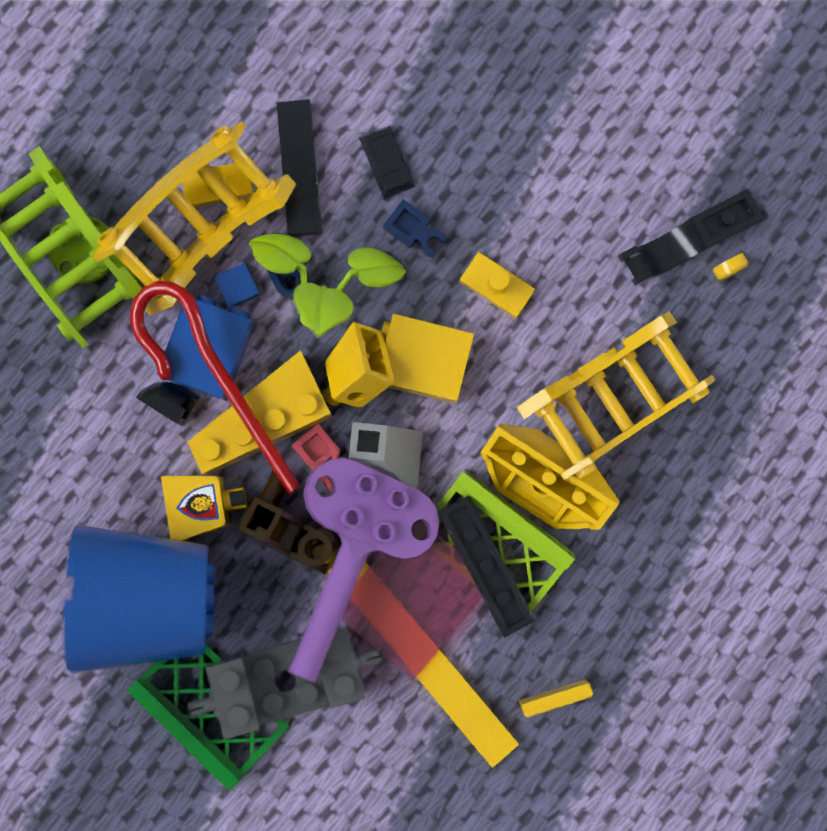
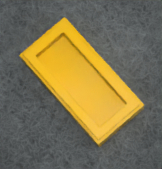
M583 679L521 699L519 703L524 716L528 718L590 698L593 692L590 683Z

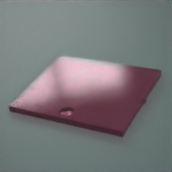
M421 520L415 521L412 525L411 532L413 537L417 540H422L427 534V527ZM437 534V538L431 547L417 557L400 559L381 553L357 581L341 620L369 643L370 648H378V651L413 681L482 599V596L454 545L451 546Z

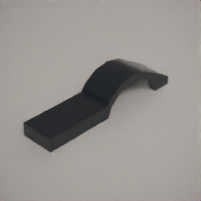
M746 189L691 217L661 237L642 246H634L622 252L618 257L621 262H626L634 277L632 282L636 286L670 271L712 246L757 224L764 219V216L749 190Z

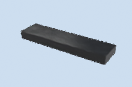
M310 99L276 102L283 176L288 174L296 183L285 203L288 235L299 237L323 234Z
M469 495L437 511L502 636L505 638L535 622L531 611Z

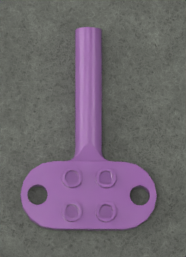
M345 458L328 460L314 468L306 480L304 489L306 508L312 518L323 527L336 532L342 541L341 548L288 671L314 683L368 555L373 551H379L385 555L400 559L417 557L431 547L437 538L440 524L436 507L431 499L421 491L357 461ZM320 477H327L333 484V491L328 497H322L316 491L315 485ZM417 520L424 522L427 527V534L422 540L415 539L411 532L412 525Z

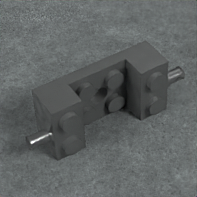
M337 628L315 683L294 674L295 684L287 691H282L276 687L275 677L280 671H289L302 638L209 664L206 667L210 682L209 697L188 702L189 709L204 706L191 710V717L194 718L195 716L213 711L220 721L225 740L259 730L261 725L329 706L331 709L365 699L360 680L361 668L378 663L381 664L380 657L366 660L367 658L380 655L378 648L357 654L351 646L347 628Z

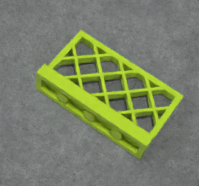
M464 469L436 505V509L439 511L449 506L448 501L457 491L463 497L469 495L472 503L482 511V513H478L480 518L490 517L496 522L497 535L491 536L493 541L498 540L500 555L505 565L526 562L528 581L516 582L518 588L529 587L531 600L527 606L532 612L561 574L573 563L575 554L467 469ZM424 522L413 535L417 540H422L426 536L424 532L427 530ZM501 526L511 534L502 535ZM449 534L448 541L433 542L429 549L475 584L465 564L455 559L454 544ZM515 538L520 540L524 544L525 557L505 559L503 540ZM449 546L450 554L441 547ZM528 548L534 551L537 556H529ZM545 560L555 568L548 579L532 581L530 562ZM542 585L541 588L534 595L533 586Z

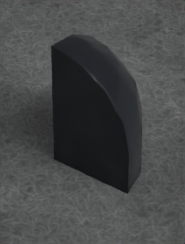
M156 382L143 388L136 398L173 422L183 426L200 396L173 382Z

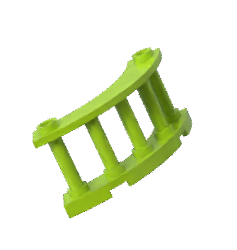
M38 146L29 153L30 158L35 164L30 168L31 172L0 193V211L39 183L42 185L47 183L49 187L44 189V195L4 223L0 218V242L36 292L59 319L60 323L57 324V327L68 341L75 339L82 348H85L89 344L81 329L121 300L125 299L127 301L130 298L134 300V297L141 291L143 286L114 254L98 262L92 258V255L100 246L97 240L102 232L87 211L74 198L75 194L60 171L42 148ZM62 204L70 216L65 220L66 224L23 254L11 235L53 205L58 207ZM83 234L94 248V250L89 252L91 256L47 287L32 265L73 236L79 237ZM99 267L102 270L108 267L118 280L114 284L115 288L71 318L56 298Z

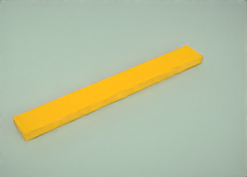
M323 544L318 547L316 546L313 550L316 558L322 556L325 552ZM365 561L350 597L351 600L493 768L513 751L519 743Z

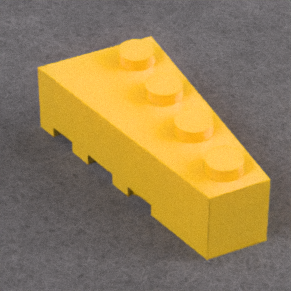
M301 350L244 395V398L274 445L333 417ZM233 406L187 441L201 474L207 476L261 451Z

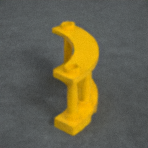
M242 121L230 128L224 125L214 132L210 141L190 154L146 192L114 228L111 227L101 234L97 240L100 246L92 255V258L98 262L114 254L145 286L155 281H172L182 287H186L197 274L193 267L205 255L208 258H212L233 239V235L230 232L243 222L251 226L264 216L284 207L296 183L288 174L276 180H273V178L268 179L237 144L247 126ZM227 153L254 183L257 191L245 199L242 196L237 197L208 163ZM195 172L202 177L228 206V212L214 223L212 221L207 222L177 189L181 183ZM165 198L198 231V238L186 250L179 249L148 217V214ZM137 227L170 259L169 264L171 266L162 277L157 278L124 245ZM169 295L156 296L147 304L145 311L149 315H153L173 307L176 299Z
M670 311L624 339L622 344L625 348L619 352L614 347L608 352L602 353L580 367L575 373L565 376L544 388L516 407L524 419L536 413L538 418L542 417L573 463L571 467L560 474L563 480L573 474L578 479L582 478L597 468L594 464L596 459L687 399H690L693 404L710 393L707 387L715 381L713 375L699 382L669 337L671 333L668 328L677 323ZM649 341L653 345L657 344L687 388V391L666 404L635 359L638 357L635 350ZM616 362L620 368L622 366L625 367L654 411L633 424L604 380L606 375L603 371ZM583 383H586L588 387H593L622 431V433L606 443L575 398L578 394L574 389ZM554 401H557L560 406L564 405L593 449V452L586 457L554 410L557 407Z

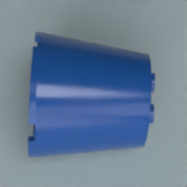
M85 525L74 526L69 544L66 577H74L72 600H64V651L67 671H70V673H82L205 655L206 636H213L215 563H208V545Z

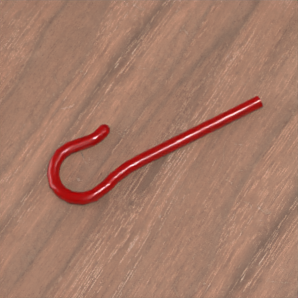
M155 281L144 286L134 297L130 309V325L137 342L154 361L158 376L162 380H168L172 375V370L167 355L147 331L144 322V312L152 298L159 295H169L183 306L190 324L191 333L203 360L288 494L299 488L300 484L215 352L205 330L203 317L195 298L185 287L172 281Z

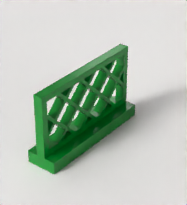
M205 645V654L214 663L222 661ZM199 655V663L179 664V658L174 659V664L164 665L168 660L155 662L126 691L230 791L283 734L289 725L283 719L275 721L279 727L270 737L254 738V731L250 732V738L210 740L204 734V718L217 717L215 714H202L194 718L191 715H184L179 710V693H199V700L204 699V693L210 692V688L204 689V667L213 663H204V655ZM174 668V690H159L149 680L159 669ZM179 668H199V689L179 690ZM164 694H174V704ZM199 718V728L189 719ZM250 742V758L239 768L229 759V743ZM254 742H264L254 753ZM225 743V754L215 744Z

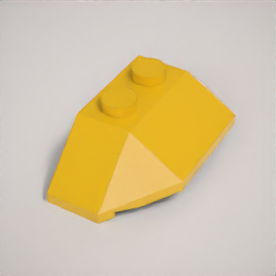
M499 423L481 451L496 491L554 529L590 528V530H600L619 505L620 501L597 468L580 479L573 474L563 480L560 474L571 467L573 463L557 441L538 429Z

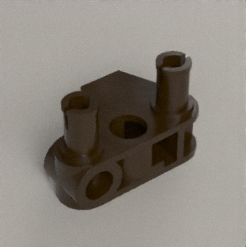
M272 470L259 498L254 497L250 499L234 530L323 575H327L338 555L342 544L340 542L341 538L338 537L339 535L336 532L322 525L313 528L284 510L277 508L286 489ZM323 544L324 554L313 559V550L316 546L318 547Z

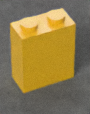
M397 314L392 315L391 322L384 321L382 334L395 380L388 388L457 404L474 334Z

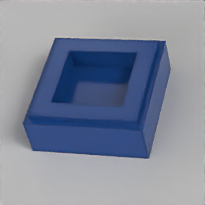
M245 263L214 276L228 308L230 306L236 307L260 296Z

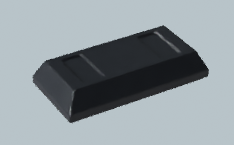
M390 125L359 137L383 199L415 187Z

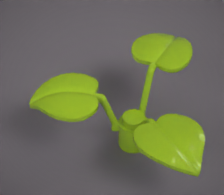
M266 234L258 236L249 242L253 256L267 270L280 274L292 273L296 269L299 271L301 284L294 290L293 301L300 314L301 323L310 328L318 338L331 328L348 320L352 315L353 303L342 292L352 277L358 276L360 282L366 286L386 287L401 280L406 273V269L403 268L402 264L387 253L375 248L364 247L353 250L349 254L348 264L353 269L347 272L336 289L327 288L325 285L320 287L307 282V271L303 264L310 260L311 252L300 240L284 234Z

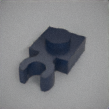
M404 199L383 225V229L410 249L417 241L421 244L422 252L430 258H433L436 252L428 246V242L431 239H437L442 244L446 242V236L441 231L435 229L428 230L426 228L431 219Z

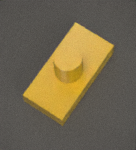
M236 163L216 167L211 166L237 197L247 198L254 193L252 181ZM197 172L182 183L184 197L195 208L223 202Z
M480 252L476 254L459 279L460 283L515 319L535 291V288Z

